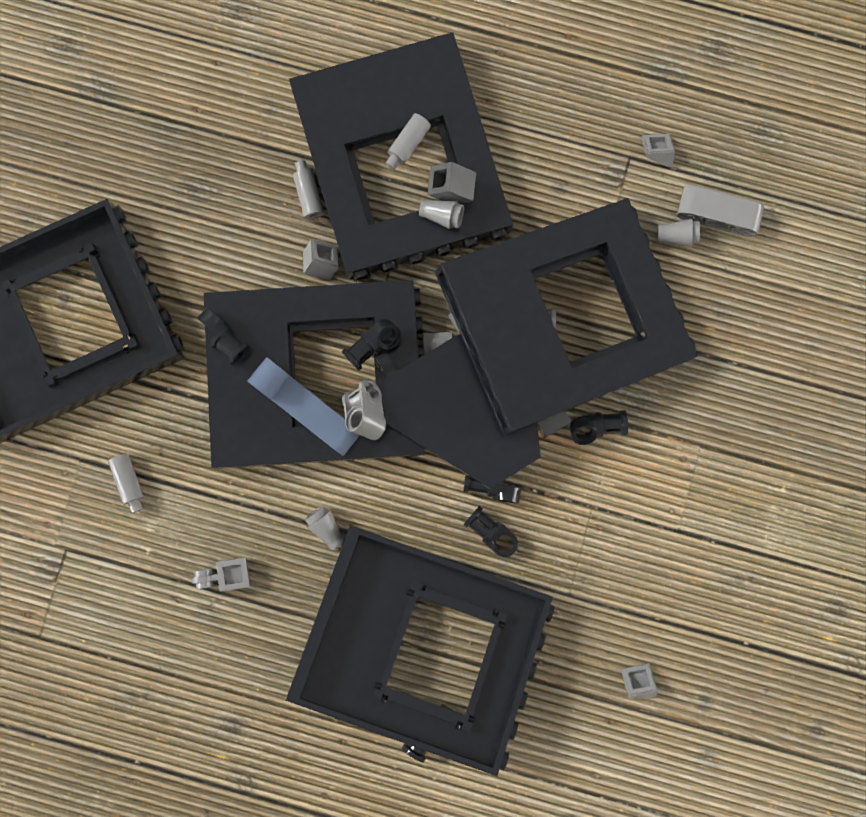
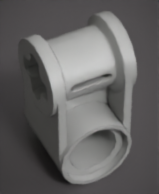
M365 379L360 382L356 390L347 392L342 397L345 426L350 432L370 440H377L382 436L386 427L382 394L375 382Z

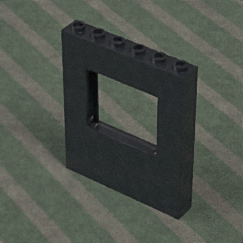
M453 32L289 79L348 280L352 278L355 281L364 280L371 276L370 273L379 270L382 273L391 272L398 269V265L407 262L410 265L419 264L426 260L425 257L437 254V257L446 256L453 253V249L464 246L465 249H470L480 245V241L489 238L492 241L506 238L508 233L511 232L513 222ZM414 113L424 117L431 124L430 128L438 127L448 162H454L476 172L473 201L460 203L464 205V215L460 227H453L450 230L425 217L419 216V211L375 223L353 151L396 139Z
M629 198L443 262L435 271L503 436L698 357L695 351V343L686 331L684 318L675 306L671 288L665 283L661 274L660 263L654 258L649 246V238L643 232L638 221L637 211L631 205ZM601 255L636 337L569 362L534 279ZM644 332L645 337L642 338L640 333Z
M108 199L0 247V443L185 359L181 352L185 349L184 344L177 333L173 334L170 324L173 323L171 315L166 308L162 309L158 301L161 298V293L155 282L150 283L146 274L150 272V269L143 256L138 257L135 250L138 247L137 240L131 231L127 232L123 222L127 221L126 216L119 205L115 206ZM85 259H89L123 338L50 370L16 291Z
M402 280L204 293V309L209 307L227 323V326L231 329L230 333L241 343L246 342L250 346L245 356L235 365H231L228 363V358L217 348L212 349L209 346L215 334L205 326L211 468L224 469L425 456V448L386 425L382 436L377 440H370L359 436L346 454L342 456L248 382V379L266 357L296 380L293 332L372 327L379 320L387 319L400 328L401 339L392 349H383L378 354L374 353L375 381L382 394L386 377L376 365V357L386 352L395 370H399L424 355V346L417 344V334H423L422 316L416 317L415 306L421 305L420 288H414V281ZM392 328L383 330L380 335L381 341L387 340L391 336Z
M350 525L285 701L498 776L499 770L504 771L508 762L509 753L505 751L509 739L514 740L519 724L515 721L518 709L523 710L528 693L524 691L527 679L532 680L536 671L537 663L533 662L536 650L541 651L545 642L546 634L542 633L545 621L550 622L554 613L555 606L551 604L553 597ZM417 597L494 624L465 715L386 687Z

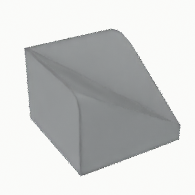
M310 239L303 251L304 274L330 280L339 268L337 246Z

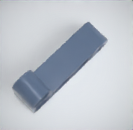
M266 357L248 379L251 385L342 456L346 454L360 436L348 431L343 417Z

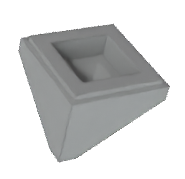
M642 135L646 157L664 166L672 167L675 149L671 135Z
M650 663L621 669L628 698H657L658 689Z

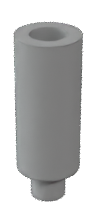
M414 113L388 150L390 157L385 164L390 169L395 170L399 163L405 164L430 129L431 124L424 117Z
M298 161L295 163L296 172L293 174L304 219L319 218L324 215L313 170L307 168L306 161Z
M122 454L109 459L108 463L123 505L128 504L131 513L143 510L140 499L144 498L129 454Z

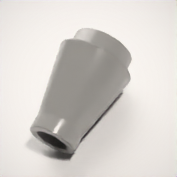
M423 199L419 208V216L425 217L450 230L453 227H460L464 215V205L458 204L457 200Z
M691 218L670 224L658 225V242L692 247V244H699V221H692Z
M324 505L314 510L305 518V521L308 523L306 527L321 539L330 550L336 549L344 542L345 539L338 528L331 510H327Z

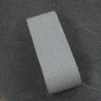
M685 186L677 217L682 220L692 218V221H699L700 225L742 236L754 237L759 232L764 205L756 201L698 186Z

